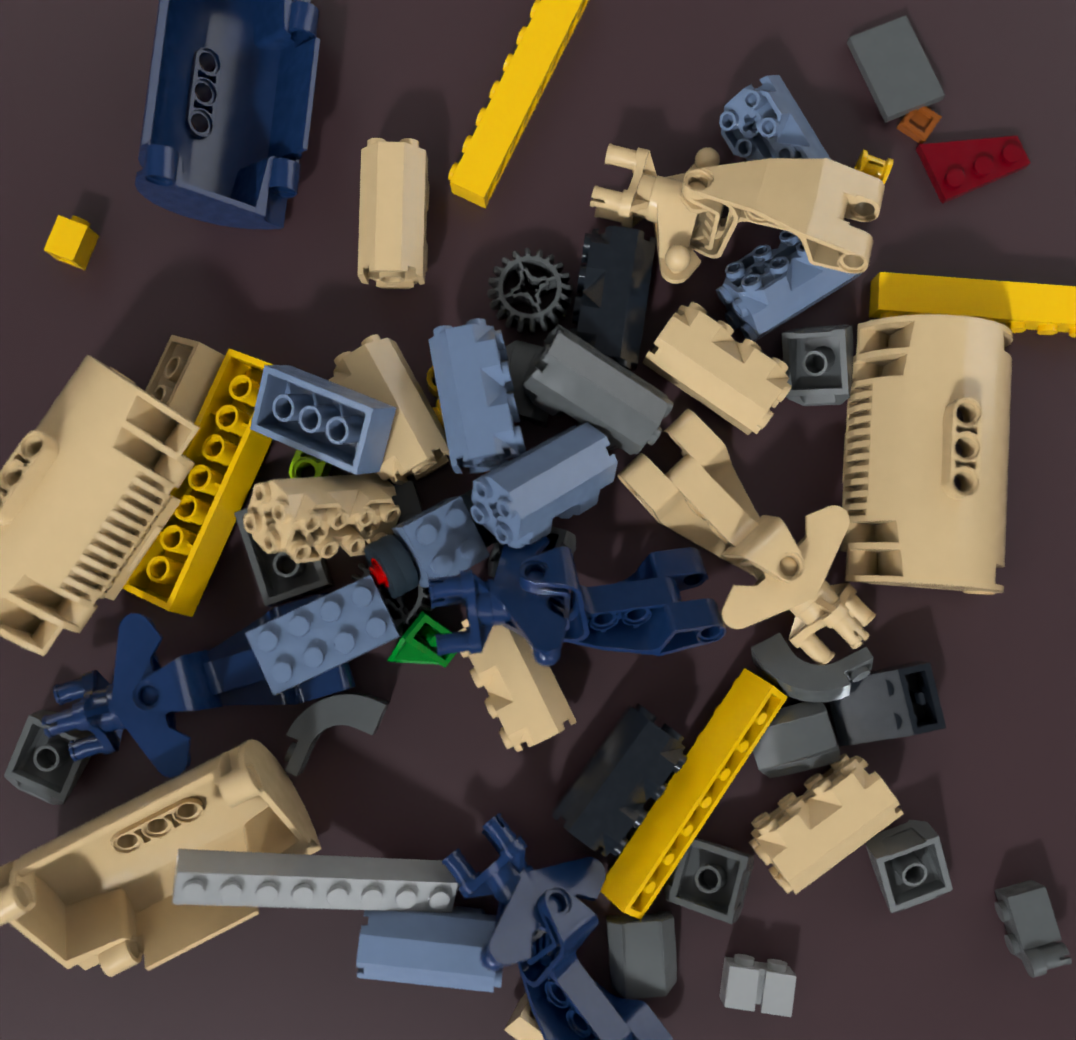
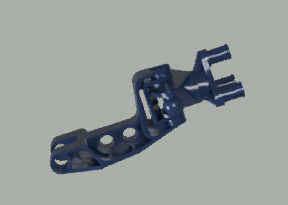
M544 536L531 545L525 544L522 548H512L508 544H504L495 578L487 579V581H482L472 570L459 571L460 575L428 578L431 608L462 604V607H466L469 627H466V631L435 634L438 656L469 651V654L482 653L492 627L501 625L524 637L533 649L532 655L536 663L547 667L554 665L559 660L563 641L600 650L663 656L716 642L726 634V628L718 604L714 599L703 598L682 601L680 591L698 587L706 580H709L700 551L693 547L652 552L630 577L614 584L585 587L579 584L572 551L569 547L562 546L541 553L549 544L548 538Z
M321 593L275 607L211 650L207 651L206 649L183 655L164 667L161 666L155 655L163 637L148 616L140 613H131L125 616L119 625L113 683L110 684L97 670L83 673L81 678L55 684L53 686V693L59 705L82 699L80 702L73 704L70 709L51 715H44L42 717V726L56 722L58 724L45 728L43 731L49 738L77 728L80 731H91L93 735L69 741V753L73 761L76 762L100 753L108 755L118 752L123 730L127 729L159 773L169 778L177 777L190 766L191 737L176 730L175 713L179 711L211 709L226 705H297L355 687L349 662H346L281 694L273 695L245 634L329 593Z
M498 813L482 826L484 830L481 832L500 855L498 860L482 873L480 871L475 872L459 848L442 861L443 865L447 867L460 885L458 890L464 898L495 894L494 896L499 902L495 928L488 943L484 945L480 952V961L490 971H498L503 967L518 964L531 1010L544 1040H673L670 1033L644 1001L620 998L611 994L589 976L577 959L576 951L599 924L596 914L577 899L582 898L595 901L598 898L606 877L605 868L598 859L586 857L534 870L525 861V848L528 845L521 836L517 838L501 817L502 815Z

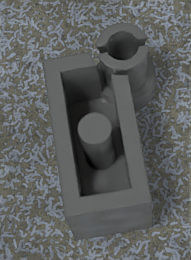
M1028 880L995 890L998 900L995 902V909L1000 920L1004 922L1008 933L1004 935L1007 948L1012 955L1022 960L1027 973L1032 978L1047 974L1049 969L1072 963L1071 957H1065V955L1070 954L1066 945L1063 942H1056L1062 939L1045 886L1034 880Z

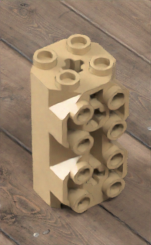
M371 138L367 140V147L361 149L358 277L361 283L369 285V279H373L376 282V287L385 289L413 288L417 282L419 285L425 284V272H427L428 245L426 241L427 211L429 210L428 157L426 150L419 148L418 140L404 138L400 142H387L382 138Z
M691 302L688 307L681 305L655 340V347L651 352L648 351L643 364L747 435L751 432L757 434L760 429L766 426L774 414L769 409L771 407L775 408L779 402L781 403L792 388L787 383L789 377L786 371L789 367L782 360L776 357L769 358L760 352L761 347L752 340L745 339L743 343L736 342L731 337L734 329L724 321L718 320L716 322L707 316V311L701 305L695 302Z
M378 334L371 335L361 342V347L353 352H344L334 359L336 368L333 371L334 377L330 378L329 381L396 407L381 469L377 474L383 481L390 478L394 484L402 485L408 481V476L414 474L416 480L444 466L449 461L446 456L449 455L446 434L397 343L388 337L381 339Z
M377 473L277 479L255 484L247 510L248 513L244 517V526L248 533H252L253 539L267 554L286 552L297 564L319 561L322 557L325 559L331 558L338 551L339 546L350 556L365 555V547L368 544L377 541L385 535H393L392 528L396 526L401 511L399 505H395L392 500V496H397L395 486L388 480L383 481Z
M468 619L461 622L463 629L460 631H466V627H469ZM502 625L493 626L482 653L469 654V651L460 652L463 658L469 656L474 666L469 671L477 688L484 686L489 694V697L484 702L492 719L498 717L503 726L500 728L499 734L506 748L514 747L516 752L523 750V742H526L528 747H532L565 730L563 722L568 720L572 726L577 721L550 666H541L536 663L532 655L533 649L524 637Z
M847 754L841 755L840 761L830 764L832 768L823 775L817 773L806 780L804 785L807 791L804 795L797 797L794 792L787 794L778 802V808L770 814L764 812L758 815L751 822L755 829L751 832L753 839L749 841V844L766 865L772 864L768 871L787 894L791 891L795 894L799 893L904 814L902 809L898 808L900 805L898 800L883 779L876 772L869 775L864 770L869 764L863 758L858 756L849 758Z

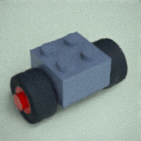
M473 489L458 497L447 498L394 526L392 530L395 536L392 534L385 535L365 547V556L370 574L390 598H398L405 592L414 589L418 584L421 587L429 588L428 578L458 575L459 571H465L490 557L487 547L498 542V540L483 524L480 525L473 519L471 514V507L474 506L472 502Z

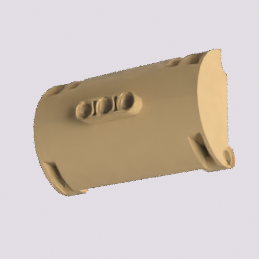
M940 314L886 317L857 325L856 355L853 356L852 387L850 397L847 400L842 477V508L847 511L850 518L848 530L840 545V551L847 552L845 581L963 591V593L995 595V593L1004 592V586L995 584L996 568L1005 567L1012 357L1004 351V347L1011 345L1013 341L1012 330L1006 325L982 318ZM957 408L963 413V422L957 417ZM956 442L960 444L962 448V456L958 455L956 452ZM955 476L961 482L960 490H957L954 485Z
M88 354L35 430L29 432L22 439L0 471V636L41 656H45L63 629L75 633L82 631L98 607L95 604L98 598L103 599L105 597L113 601L115 600L181 503V500L171 495L170 492L174 487H180L195 465V462L183 455V452L200 428L135 385L134 381L119 371L108 367Z
M251 739L35 848L15 861L0 866V926L9 922L66 969H70L78 964L86 971L100 964L104 973L109 977H113L140 963L144 954L145 969L149 971L259 914L258 907L172 904L178 849L311 855L322 848L309 814L287 773L275 756L263 744Z

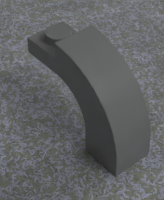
M781 633L751 647L752 660L767 682L789 697L815 703L835 701L849 696L851 689L850 680L858 682L870 674V670H872L874 659L868 648L865 647L831 664H810L799 659L791 651Z
M356 692L336 694L314 703L296 718L286 734L297 739L298 742H292L284 760L288 762L285 771L295 776L303 773L318 738L329 727L336 725L351 726L373 736L377 733L390 703L369 694Z

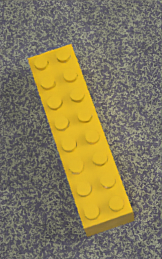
M230 348L228 349L194 423L200 429L183 452V455L194 461L195 465L180 487H174L170 492L171 495L180 499L181 503L122 589L169 612L193 617L236 522L234 513L241 510L273 440L250 429L264 365L273 364Z

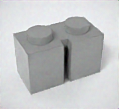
M735 954L734 958L724 956L719 997L724 1007L755 1012V1004L761 1005V1013L792 1017L797 976L790 966H787V963L782 960L767 959V963L754 961L752 956L745 954Z

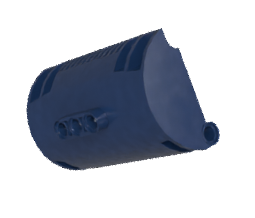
M159 0L138 160L143 169L137 172L135 178L137 190L146 199L176 214L216 225L266 230L284 228L287 199L298 194L301 171L299 160L302 158L303 152L307 151L317 76L320 39L316 36L319 10L310 3L311 0ZM191 122H193V124L195 125L196 130L193 128Z

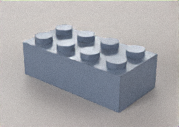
M264 365L250 429L355 475L380 472L396 407L291 365Z
M371 574L245 633L273 695L281 694L401 637L381 591Z

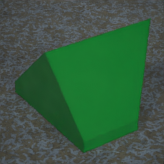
M422 611L401 637L387 662L442 665L446 668L457 653L438 656L435 634L452 633V631L427 611Z

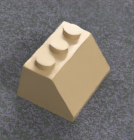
M171 335L145 391L194 424L225 355L201 342Z

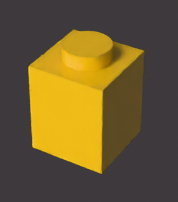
M58 215L44 251L56 260L86 270L99 235L90 228L91 223L80 217L72 215L71 219Z

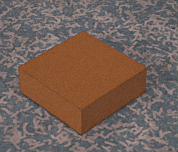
M924 106L919 110L916 109L907 113L896 129L919 144H923L942 116Z

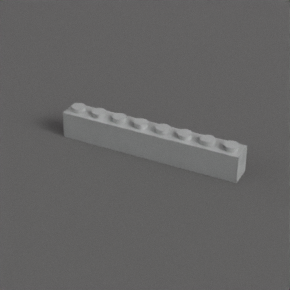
M178 849L172 904L452 913L458 883L440 860Z

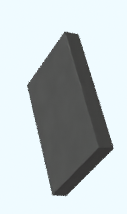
M906 15L849 37L847 45L885 123L904 116L913 110H919L921 107L943 100L945 93Z

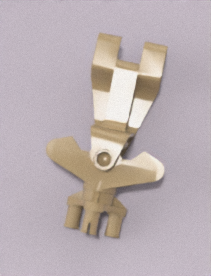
M611 143L608 146L605 164L631 169L633 177L628 190L624 189L623 192L595 185L591 196L593 200L591 199L590 206L596 207V218L600 217L620 222L623 227L633 228L642 219L653 222L661 275L670 283L679 284L686 281L698 268L701 260L694 250L709 258L717 259L721 257L739 222H751L792 232L802 241L808 260L813 265L851 274L862 273L868 268L873 238L868 232L850 226L849 222L844 221V218L860 222H871L877 219L885 190V185L879 178L828 158H767L719 165V154L711 147L698 151L695 156V163L686 173L663 177L656 174L650 150L639 147L637 150ZM724 205L729 208L728 216L721 219Z
M686 409L664 430L681 448V454L684 456L666 474L643 453L636 456L617 474L620 481L658 523L755 576L757 581L753 586H732L720 612L724 624L728 627L743 629L781 612L790 610L795 615V619L788 640L796 648L800 647L817 665H826L835 656V653L815 634L817 630L826 626L829 629L833 627L853 650L863 644L861 642L862 639L864 641L868 639L869 633L865 632L863 627L869 624L876 614L856 595L857 590L849 582L830 585L825 580L850 523L849 514L841 506H828L806 515L805 537L798 543H795L786 524L780 517L769 515L759 517L732 466L726 445L689 409Z

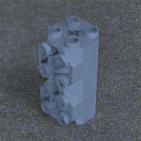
M767 75L759 79L762 86L754 89L752 84H750L724 106V112L720 115L719 120L721 135L734 155L746 158L747 161L767 158L830 159L780 75Z
M783 230L779 235L780 245L778 249H771L769 245H760L738 261L728 264L725 268V281L721 287L717 288L716 293L728 311L725 313L728 324L734 330L739 328L745 339L755 342L853 281L862 273L851 274L811 264L802 241L792 232Z
M481 318L469 320L466 322V325L462 326L442 325L433 329L434 336L428 341L450 461L454 472L463 473L462 467H469L470 474L492 471L508 462L509 458L518 457L526 452L521 428L514 425V423L520 422L514 393L508 394V392L514 391L508 362H502L508 360L502 331H495L494 326L486 325V320Z
M588 422L578 426H571L520 454L518 457L475 479L472 491L474 506L471 507L473 519L478 524H483L500 543L508 544L512 548H522L525 544L531 545L549 534L554 517L569 519L573 515H580L597 504L600 489L612 483L616 473L618 461L615 454L611 456L608 454L606 447L610 443L607 436Z
M456 906L452 909V913L364 911V917H369L368 925H361L356 961L357 968H359L357 978L493 993L494 987L501 988L503 968L498 971H490L480 961V952L484 945L488 943L495 928L497 915L486 914L480 908Z

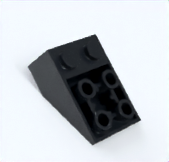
M915 661L870 671L867 677L858 682L850 680L851 689L849 696L828 702L839 746L913 736L946 728L930 662Z

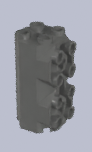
M557 325L544 340L546 345L542 350H537L523 375L522 380L524 381L522 386L524 387L525 395L530 398L531 403L551 416H564L567 414L577 420L578 425L586 422L590 423L607 436L610 443L606 447L607 450L620 448L630 455H637L646 443L653 445L662 431L659 425L662 419L670 413L674 403L668 399L665 393L621 366L610 357L605 356L566 328Z

